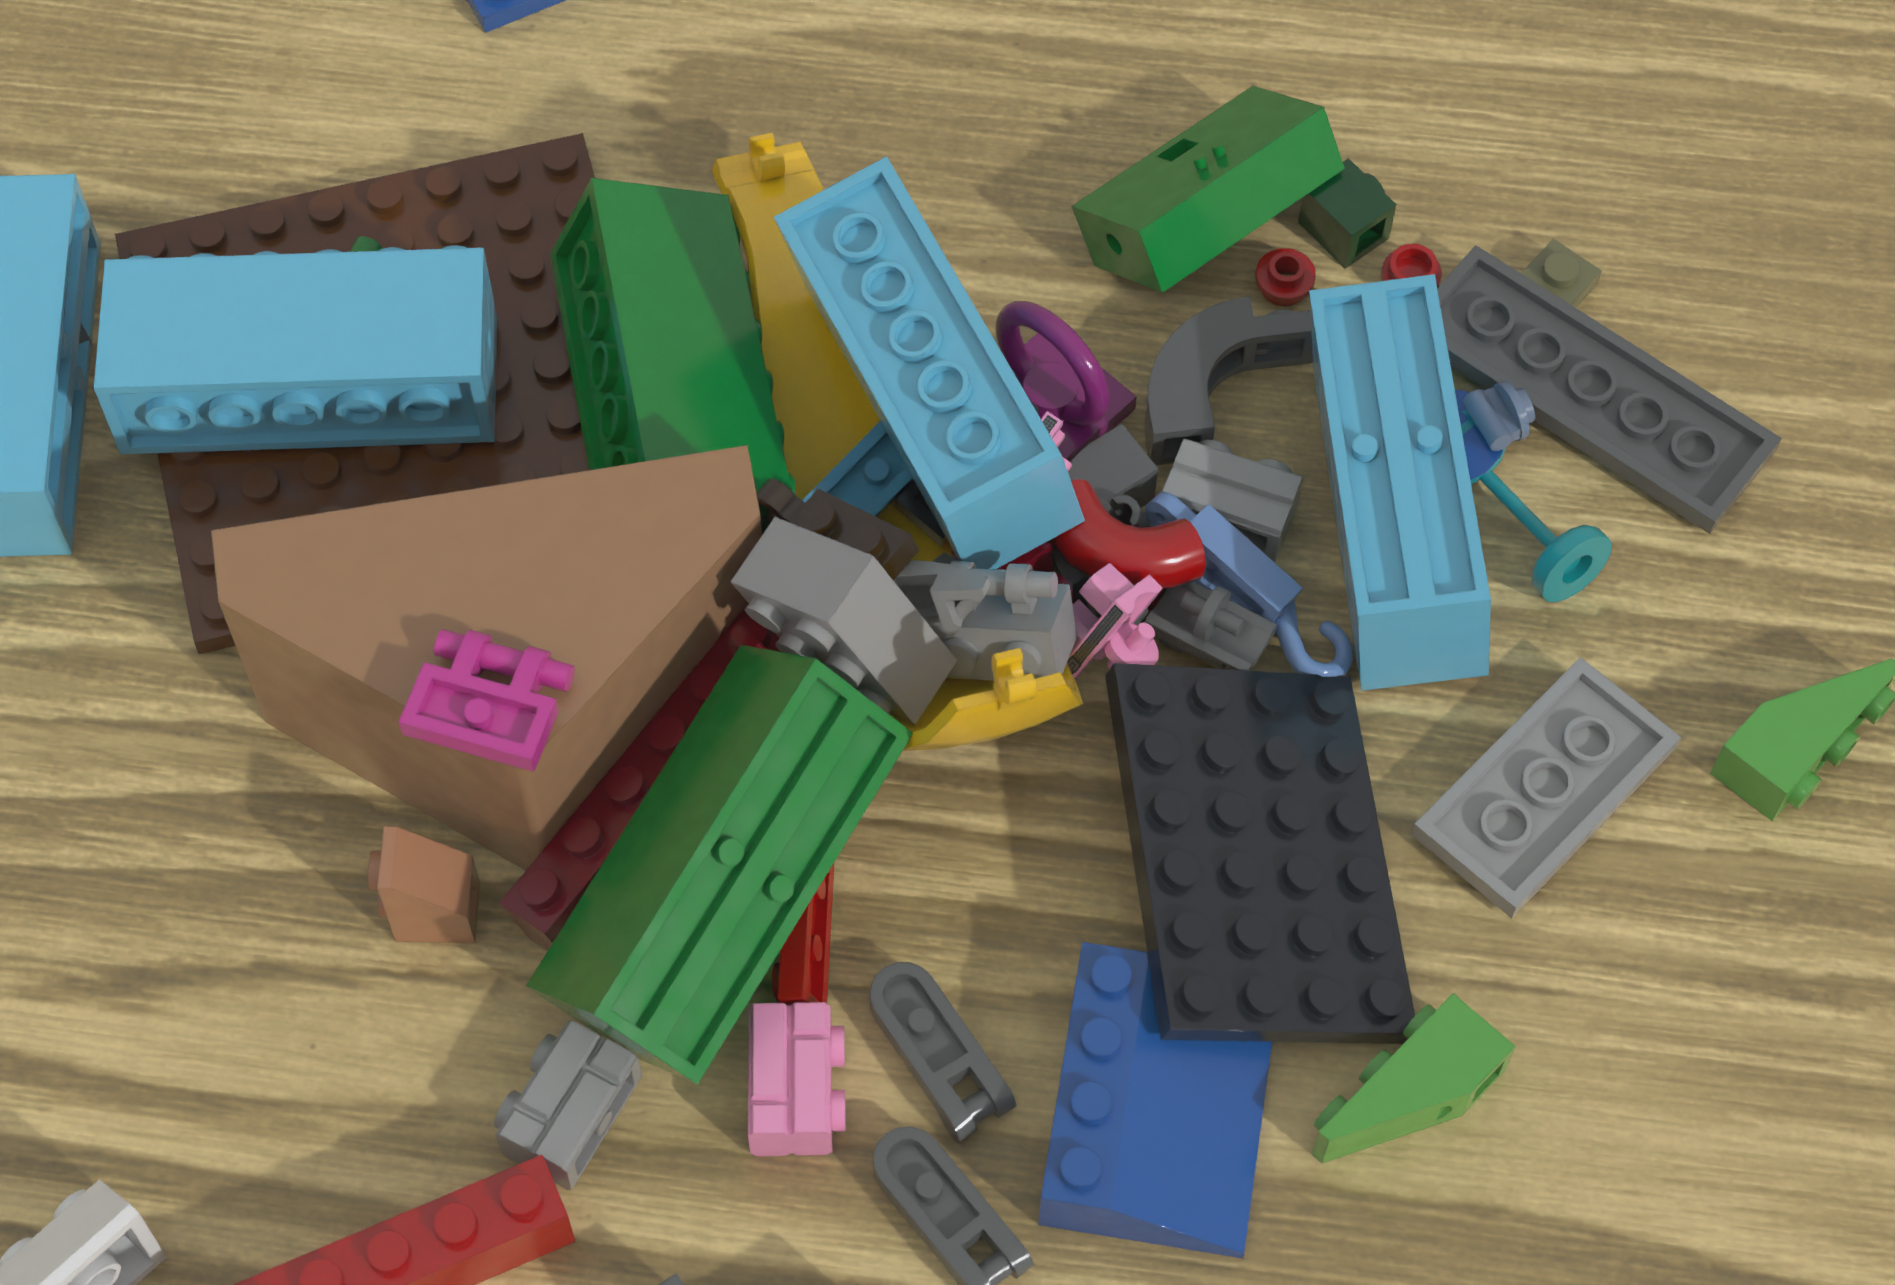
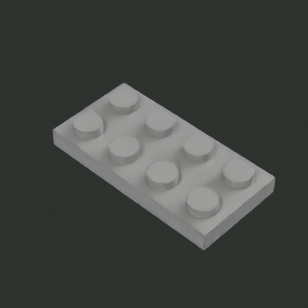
M1580 657L1414 823L1411 835L1510 918H1513L1677 748L1681 737Z

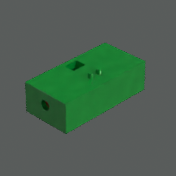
M1251 86L1071 207L1095 267L1163 293L1344 170L1345 167L1323 106Z

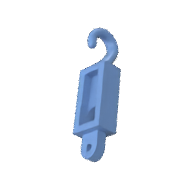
M1160 492L1145 506L1146 517L1152 526L1183 518L1192 523L1202 540L1206 561L1203 576L1193 582L1211 591L1217 586H1221L1231 591L1230 601L1277 624L1275 633L1287 662L1295 673L1318 674L1322 677L1345 676L1353 663V648L1345 632L1331 621L1321 623L1319 631L1321 635L1333 643L1335 657L1328 663L1312 659L1304 649L1298 630L1295 600L1303 587L1210 504L1196 515L1173 494Z

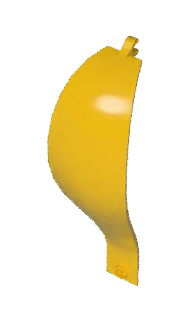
M773 133L749 137V152L716 159L711 172L721 194L729 196L733 219L740 232L748 262L753 312L755 319L759 320L762 327L761 349L765 368L771 372L773 378L772 400L776 419L782 423L784 429L783 451L787 470L794 477L795 494L803 500L878 424L880 419L809 294L774 219V216L825 189L801 142L775 147ZM895 500L878 517L912 535L919 548V552L912 560L932 562L944 552L951 556L953 549L948 540L940 547L894 507ZM1020 648L993 654L992 671L994 681L946 678L915 725L893 715L891 716L913 732L903 751L945 749L990 741L1037 726L1082 705L1083 701L1068 664H1066L1063 674L1058 672L1035 679L1033 674L1024 675L1022 668L1023 653Z

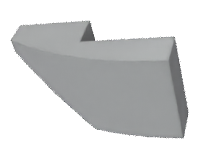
M911 560L894 579L896 585L930 627H942L944 633L950 637H953L959 630L963 620L974 606L980 604L985 598L991 585L988 576L955 565Z

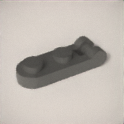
M896 962L885 966L875 975L870 986V1009L874 1019L936 1108L945 1128L956 1142L959 1143L977 1131L975 1124L991 1114L999 1118L1016 1107V1101L1008 1085L933 977L923 967L911 962ZM970 1076L978 1087V1091L961 1101L952 1086Z
M910 1126L898 1127L881 1138L873 1154L874 1177L879 1187L954 1277L957 1285H998L1010 1275L1017 1279L1034 1266L1032 1257L1021 1241L930 1134L925 1130ZM984 1238L994 1253L977 1265L966 1250Z

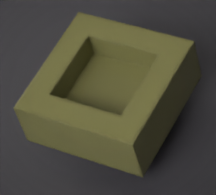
M1552 239L1521 274L1577 308L1598 284L1602 270L1560 242Z

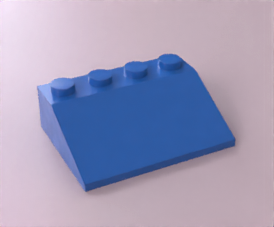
M1082 942L1041 1193L1038 1225L1243 1259L1272 1042L1161 1040L1147 952Z

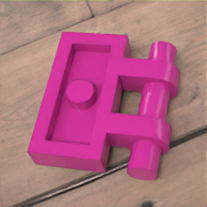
M441 629L435 640L434 655L453 660V664L450 669L423 663L398 722L402 735L535 772L559 712L556 699L537 694V691L546 686L567 692L573 681L574 665L551 659L550 651L527 646L524 651L492 643L491 635L475 630H468L463 635ZM485 669L513 677L510 686L479 678L478 675L482 674Z

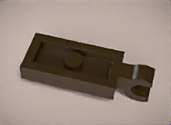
M768 478L756 492L758 503L770 509L769 513L765 516L769 524L774 517H777L873 555L893 581L919 552V548L910 533L820 489H817L804 502L783 483L773 478Z

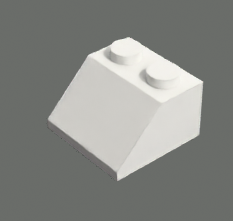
M99 1179L88 1190H78L68 1196L56 1209L54 1219L33 1238L27 1237L16 1242L4 1253L0 1259V1285H137L167 1257L137 1210Z

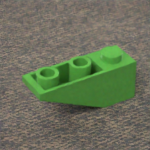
M1891 658L1763 702L1723 745L1710 774L1771 821L1788 804L1798 810L1821 783L1822 779L1816 775L1818 770L1827 761L1837 767L1860 739V736L1854 732L1855 729L1865 718L1875 725L1894 703L1895 691L1891 689V686L1895 681V660Z
M1454 993L1437 1010L1430 1004L1425 1005L1413 1017L1403 1032V1035L1408 1040L1393 1055L1386 1049L1382 1050L1366 1066L1359 1077V1081L1364 1085L1350 1100L1347 1101L1339 1095L1322 1111L1314 1123V1127L1319 1132L1312 1155L1319 1162L1325 1163L1463 1116L1505 1072L1516 1046Z

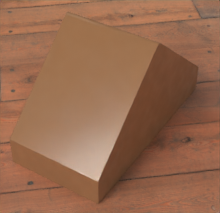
M746 445L211 530L218 602L265 722L520 868L527 870L748 605L747 600L732 585L731 580L761 538L762 529L748 446ZM441 629L463 635L468 630H475L491 635L492 643L524 651L527 646L550 651L551 659L574 665L573 681L567 692L546 686L537 691V694L556 699L559 712L535 772L402 735L398 722L423 663L450 669L453 664V660L434 655L435 640ZM485 669L482 674L478 675L479 678L510 686L513 677Z

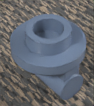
M1506 380L1496 383L1494 387L1484 391L1482 389L1474 390L1467 394L1462 401L1492 451H1501L1508 447L1511 442L1527 438L1530 434L1529 423L1535 421L1534 407L1526 391L1521 387L1515 389Z

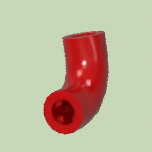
M1071 480L1085 521L1050 541L1074 568L1091 577L1104 566L1111 563L1134 586L1150 575L1162 588L1175 587L1198 580L1203 576L1206 566L1205 552L1202 540L1190 521L1183 518L1145 528L1126 525L1113 518L1106 511L1092 485L1087 480Z

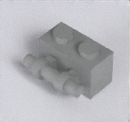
M952 561L950 565L967 568L988 576L991 585L985 598L969 612L953 637L944 633L942 627H931L958 660L947 678L994 681L992 671L993 654L1020 648L1023 653L1022 668L1024 675L1033 674L1036 679L1058 672L1063 674L1077 639L1070 585L1058 584L1056 572L1033 571L1031 564H1009L1006 570L978 569L974 562Z

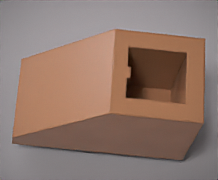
M383 826L381 851H371L369 856L368 884L370 891H378V915L380 918L388 919L395 942L475 943L480 880L473 856L400 827Z

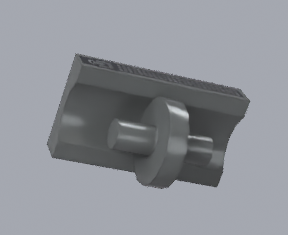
M1193 581L1167 588L1156 607L1149 613L1144 622L1152 626L1155 636L1160 638V643L1179 653L1186 651L1215 666V669L1252 671L1274 636L1277 625L1230 601L1231 591L1221 586H1217L1211 591Z

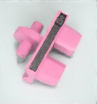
M1109 563L1093 574L1079 590V593L1101 617L1098 619L1080 599L1072 604L1077 639L1067 664L1074 680L1082 674L1093 659L1101 660L1105 656L1109 659L1107 662L1108 669L1114 663L1155 665L1158 660L1159 651L1153 639L1155 636L1154 629L1147 623H1140L1138 626L1134 624L1163 589L1150 575L1134 586Z

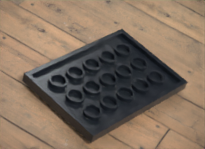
M1114 663L1105 674L1161 1040L1404 1044L1408 1038L1403 1035V1032L1415 1016L1351 676L1322 677L1318 674Z

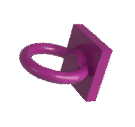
M1029 301L1011 302L1005 305L998 313L995 331L999 348L1029 400L1040 408L1038 412L1040 419L1048 411L1063 421L1060 430L1065 434V438L1058 446L1062 457L1069 462L1088 444L1114 429L1135 410L1137 396L1100 366L1096 357L1082 338L1056 314ZM1020 326L1031 328L1037 334L1024 344Z

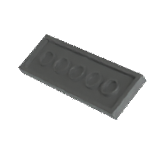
M1477 245L1471 249L1437 288L1450 365L1453 369L1486 390L1504 380L1510 382L1515 389L1523 388L1533 404L1535 422L1709 534L1777 451L1782 439L1781 437Z

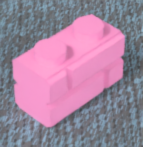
M757 1003L749 1006L748 1140L750 1154L754 1156H787L789 1153H794L797 1156L828 1155L832 1153V1131H846L845 1090H832V1067H845L844 1026H831V1009L827 1003H794L792 1005H786L785 1003Z

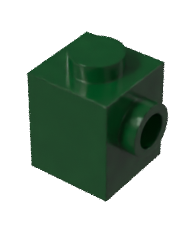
M1349 158L1343 161L1344 170L1302 197L1298 223L1344 269L1390 238L1397 205L1385 194L1381 183L1373 175L1364 173Z

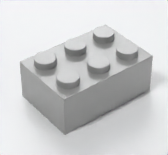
M774 517L731 580L732 585L749 603L745 609L746 613L758 624L775 632L779 637L775 645L781 652L818 659L889 715L891 714L915 725L958 661L873 555L777 517Z

